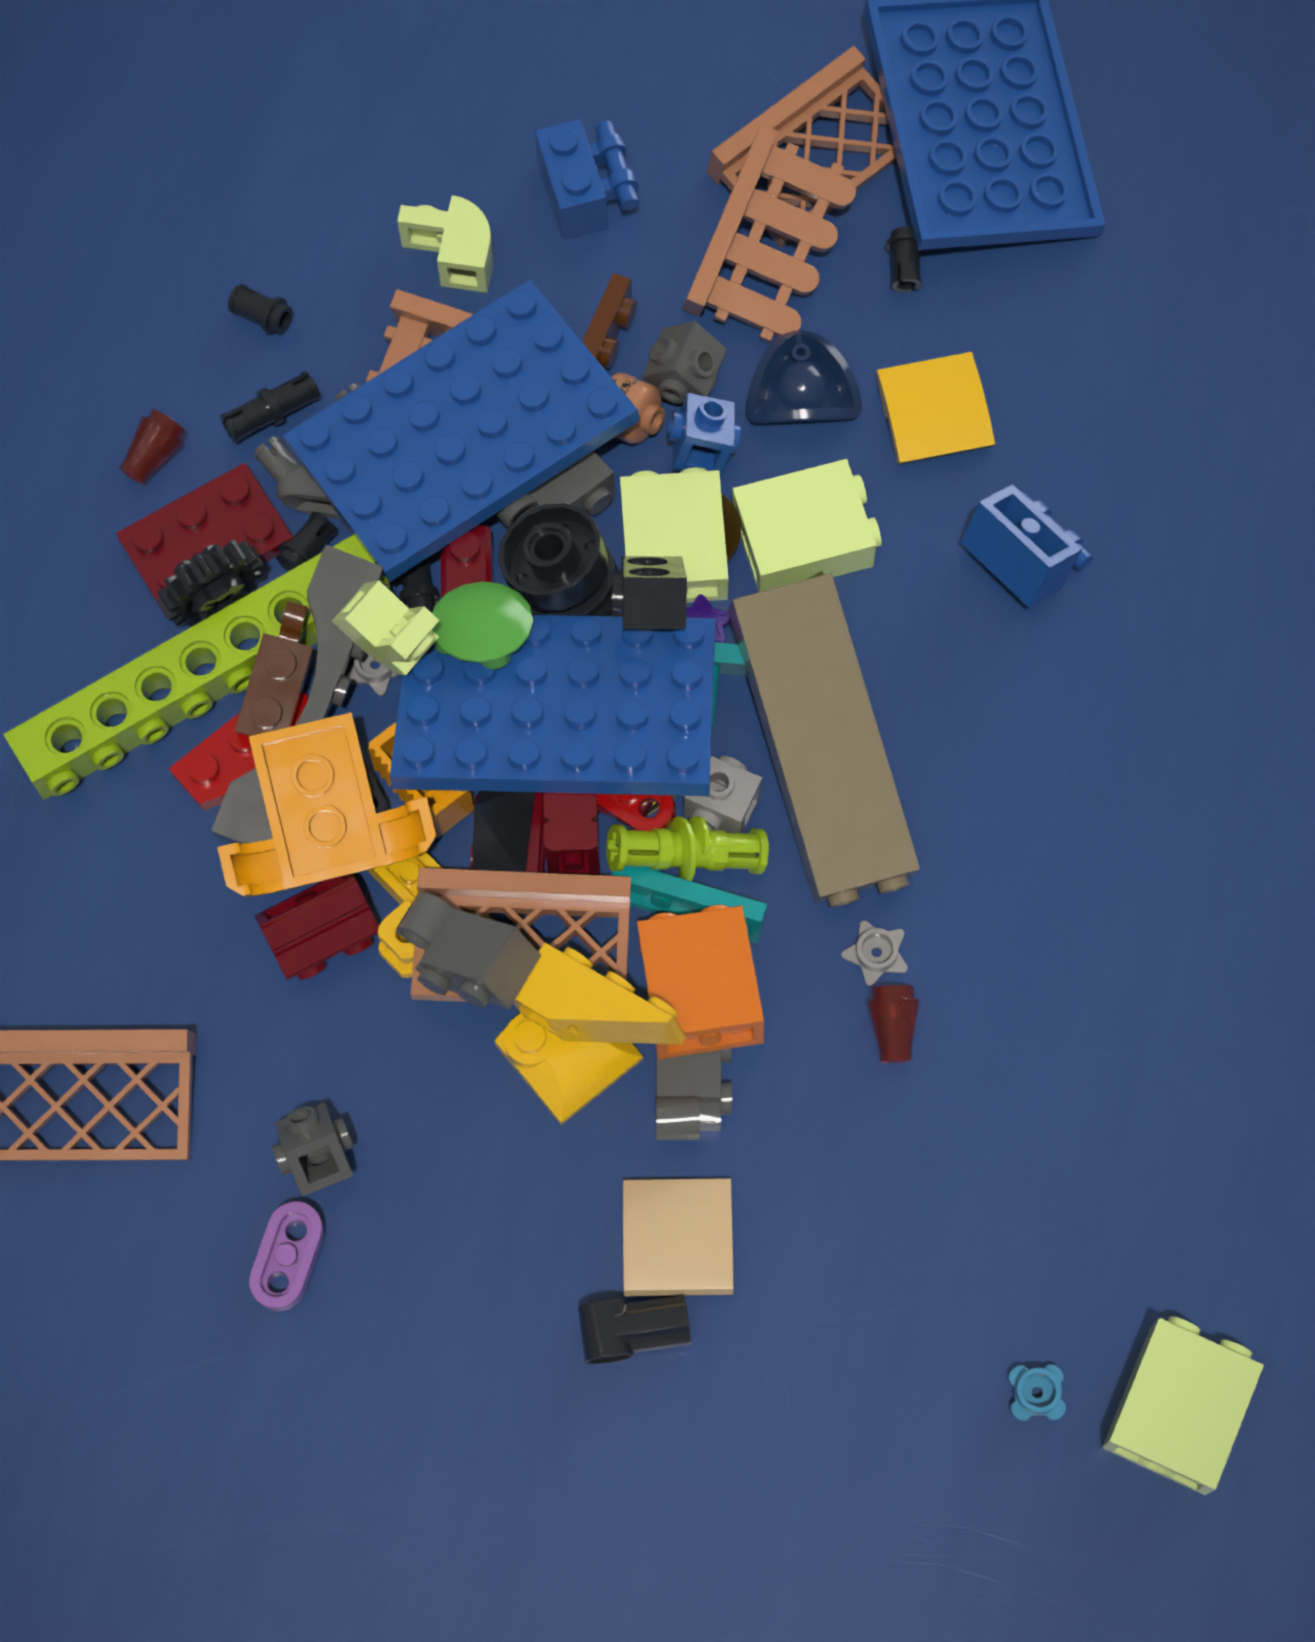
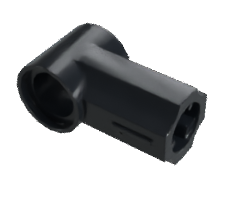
M685 1296L652 1299L634 1303H627L623 1299H609L590 1302L578 1307L586 1364L619 1362L634 1357V1353L691 1345Z

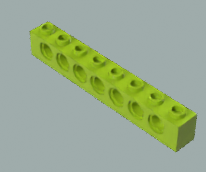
M354 535L333 546L336 549L374 563ZM322 553L4 733V737L42 799L45 800L52 795L61 796L70 792L78 785L79 780L96 770H106L115 766L123 759L125 753L141 744L148 745L157 742L167 734L169 728L186 718L195 719L210 710L214 702L224 696L247 690L263 633L279 637L281 621L288 601L308 607L309 616L300 643L308 646L315 645L317 643L316 628L307 601V589ZM383 575L381 582L388 584V589L391 591L390 583ZM254 638L259 640L257 645L249 650L237 649L238 645L246 639ZM211 663L215 665L214 669L206 675L199 676L193 674L196 668L202 664ZM163 688L171 689L166 698L160 701L149 700L155 691ZM126 714V718L121 724L114 727L105 726L111 716ZM69 740H81L80 745L74 751L68 753L60 752L62 746Z

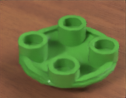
M485 581L464 584L446 593L435 605L432 614L439 619V622L433 627L432 631L439 638L433 644L438 652L449 654L459 660L481 663L489 669L502 668L509 663L511 654L516 652L529 638L533 625L530 605L519 592L504 584Z

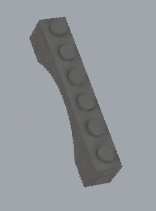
M326 544L307 589V601L315 623L318 644L316 674L308 701L296 725L327 718L332 704L339 707L342 706L352 678L344 676L351 657L360 660L364 651L342 632L332 620L364 583L377 580L381 582L383 578L382 566ZM381 582V583L384 584L387 588L389 587L388 584ZM256 767L230 782L211 829L214 837L230 843L239 842L242 844L273 838Z

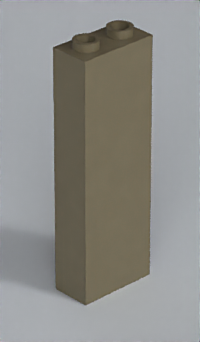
M832 573L732 599L729 614L814 903L828 900L830 908H835L860 900L858 891L878 886L879 893L885 894L910 886L908 877L914 876L920 870Z

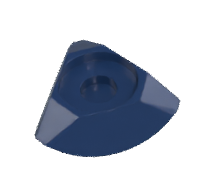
M804 330L785 333L769 346L755 370L746 402V415L754 423L784 424L836 421L856 418L862 410L861 395L856 379L843 355L826 338L814 332Z

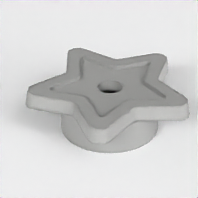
M363 652L360 660L353 658L354 665L346 677L352 678L350 685L368 684L379 697H383L386 694L390 679L400 674L391 671L382 664L377 669L371 668V664L377 661L366 652Z
M861 921L858 942L841 953L845 961L861 967L867 986L874 985L885 972L903 974L908 970L907 964L898 952L904 937L902 929L887 931L875 928L867 921ZM879 949L881 956L874 957L872 950Z

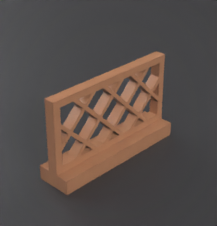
M852 46L712 150L706 170L708 175L717 185L724 182L732 191L760 125L763 124L779 131L774 141V146L778 147L782 143L788 142L803 145L802 158L808 161L810 146L836 149L835 163L841 166L843 150L869 153L868 167L862 172L843 170L841 176L850 179L854 183L856 191L897 161L894 145L877 143L878 124L889 125L881 87L863 67L866 58L855 46ZM861 86L873 100L872 112L846 108L847 95ZM840 101V106H839V107H832L833 105H835L837 102ZM819 116L837 118V138L811 135L812 121ZM845 120L871 123L870 142L844 139ZM805 127V132H804V134H802V133H797V132H799L801 129H803V128ZM876 154L883 155L875 161ZM770 179L767 180V191L772 181ZM780 193L777 198L793 206H799L798 208L804 211L805 207L814 208L817 201L802 193L800 195ZM828 205L824 215L834 208ZM765 229L780 248L791 241Z
M441 868L418 869V892L430 893L454 909L475 912L474 915L484 918L490 913H504L516 925L515 927L521 933H524L539 950L545 942L530 926L543 915H557L566 924L568 929L549 944L550 946L558 950L576 935L593 952L594 955L588 959L593 967L601 961L611 972L616 973L625 980L627 978L631 877ZM518 914H529V915L526 916L524 919H522ZM571 916H582V917H581L578 921L575 922V921L572 919ZM596 917L618 918V934L602 948L583 930ZM414 945L411 999L467 1002L457 993L449 990L445 995L434 993L418 981L417 978L420 973L415 968L426 950ZM617 947V961L615 963L608 954Z
M188 1029L0 1030V1065H12L26 1079L5 1101L0 1097V1117L5 1113L24 1133L8 1150H0V1161L190 1160L193 1055H196L197 1034ZM179 1064V1086L163 1101L143 1080L159 1065ZM23 1065L41 1066L30 1074ZM54 1065H65L79 1080L57 1101L38 1080ZM76 1065L94 1066L84 1074ZM106 1065H119L132 1080L110 1101L91 1080ZM129 1065L146 1066L137 1074ZM86 1086L105 1107L82 1127L63 1107ZM139 1086L158 1107L135 1127L117 1109V1106ZM33 1087L52 1107L29 1128L11 1107ZM177 1099L178 1115L170 1108ZM164 1112L178 1126L177 1149H156L142 1134ZM58 1113L77 1134L62 1149H50L36 1134ZM112 1113L126 1127L130 1134L115 1149H103L89 1133ZM84 1139L92 1149L74 1148ZM137 1139L146 1149L127 1148ZM29 1140L39 1148L20 1150Z

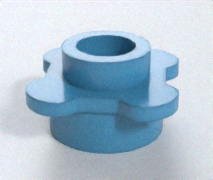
M1052 1364L1044 1368H1033L1030 1370L1023 1365L1014 1367L1008 1376L1009 1383L1014 1387L1015 1401L1010 1407L1012 1415L1019 1421H1027L1031 1416H1046L1052 1421L1060 1419L1066 1410L1065 1403L1060 1399L1062 1394L1061 1382L1064 1379L1062 1371ZM1034 1388L1041 1389L1042 1396L1040 1398H1035L1032 1395Z

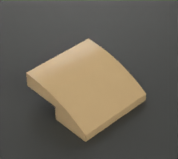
M731 1179L623 1180L624 1296L733 1295Z

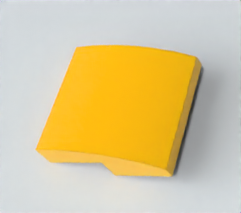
M972 352L876 370L884 418H888L897 465L995 445L988 407Z

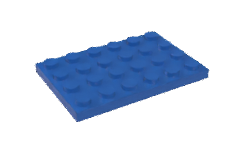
M867 0L863 10L917 249L927 250L1101 236L1106 225L1048 0Z
M529 279L285 433L283 437L293 454L374 563L383 567V575L391 582L640 421L638 409Z
M532 615L533 625L529 638L516 652L511 654L509 663L502 668L489 669L481 663L459 660L449 654L438 652L433 644L406 676L402 675L390 771L392 789L709 796L715 618H686V629H623L621 616Z

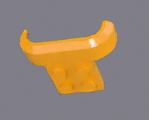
M350 712L249 736L273 838L242 844L237 842L219 846L217 849L226 886L243 897H253L297 888L419 857L426 854L436 838V833L427 797L411 800L400 807L376 813L353 715Z

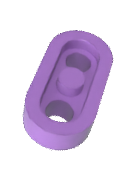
M289 1202L283 1204L271 1215L250 1273L249 1287L253 1297L261 1306L268 1310L278 1312L293 1308L303 1298L323 1242L324 1225L316 1210L306 1203ZM297 1224L305 1225L307 1233L302 1240L291 1241L288 1238L291 1227ZM280 1275L288 1277L289 1285L282 1293H273L271 1291L270 1284L275 1277Z

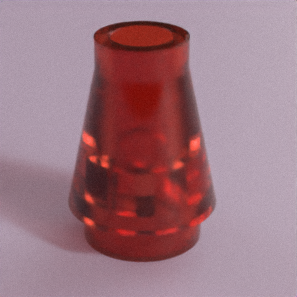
M152 409L148 417H141L119 470L132 480L144 485L147 479L183 445L180 439L185 434V429L167 415Z
M890 985L872 988V1000L867 1001L880 1050L881 1063L912 1061V1046L920 999L914 998V986Z

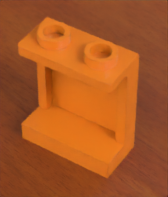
M713 905L697 913L684 915L660 913L650 917L648 920L637 921L639 947L642 954L649 998L650 996H655L661 999L677 1012L678 1015L675 1021L686 1036L682 1045L655 1044L658 1060L764 1044V1018L743 906L729 908L725 905Z

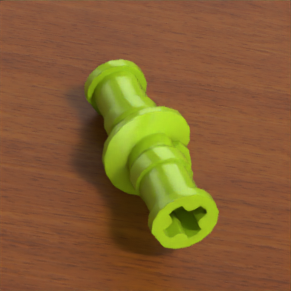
M676 816L672 820L670 829L653 828V831L626 830L624 825L613 824L609 829L606 841V858L611 871H623L625 866L650 867L654 870H667L671 867H677L679 878L689 881L693 880L696 868H704L708 871L747 869L750 874H762L767 867L769 842L764 829L752 828L749 833H726L724 830H709L705 818L700 816L691 817L689 820L685 817Z

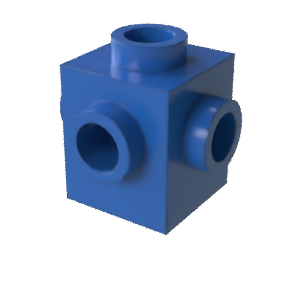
M687 393L680 411H672L667 427V440L673 441V469L683 471L688 468L698 467L707 471L719 470L721 477L731 453L734 454L740 441L741 425L734 423V402Z

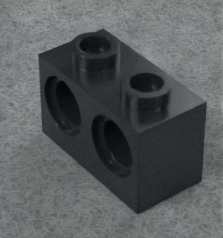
M621 556V571L611 572L612 613H622L623 629H686L687 576L683 558L679 556Z

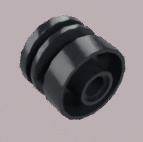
M565 503L544 504L525 512L509 526L500 542L498 563L508 586L519 592L528 602L532 615H613L611 572L619 571V568L609 548L606 546L595 520L582 508Z

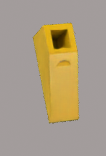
M544 943L538 951L541 957L513 1002L525 1018L564 1041L682 1045L686 1039V1036L675 1021L678 1014L671 1006L655 996H650L648 1001L635 995L634 987L614 972L608 971L605 977L591 969L593 965L586 957L569 947L564 952H561Z

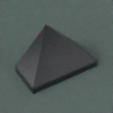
M479 791L474 806L472 870L526 872L536 792Z

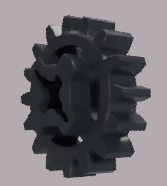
M230 540L223 548L218 544L206 546L201 553H196L191 559L183 560L176 566L173 571L175 575L164 580L167 586L158 590L157 594L160 599L157 601L170 621L173 620L176 626L184 622L191 626L199 618L204 620L247 596V591L257 586L254 580L264 575L261 568L265 565L253 546H250L246 540L239 544L235 540Z

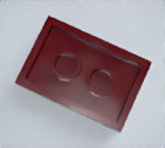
M245 462L115 533L121 546L166 618L165 612L157 601L160 599L157 593L158 590L167 586L164 580L175 575L173 571L181 561L191 559L196 553H201L206 546L218 544L223 548L230 540H235L237 544L246 540L250 546H253L262 562L266 563L280 553L279 546L283 541L289 542L293 538Z

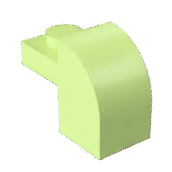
M453 195L451 196L448 211H441L429 205L417 207L401 205L397 223L402 247L439 252L437 265L441 286L488 293L494 256L490 226L483 212L472 202Z
M379 580L364 583L332 620L342 632L369 656L391 671L405 676L439 638L432 631L433 627L439 622V619L425 606L409 609Z

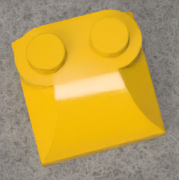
M521 1013L512 1019L494 1040L498 1050L561 1125L644 1060L633 1043L564 1041L525 1018Z

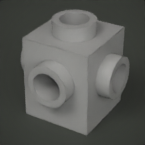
M711 756L709 796H684V815L689 818L695 816L705 818L709 830H724L726 833H744L761 797L763 777L748 772L747 767L743 763L732 757L720 756L718 759Z

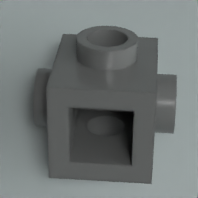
M696 321L662 328L658 340L650 349V359L642 377L658 388L663 399L672 403H683L687 393L707 397L716 383V374L727 348Z
M325 1102L314 1107L305 1106L289 1113L286 1118L275 1122L280 1143L272 1145L274 1156L283 1176L290 1173L293 1174L302 1197L353 1176L345 1153L346 1150L354 1147L343 1117L333 1121Z

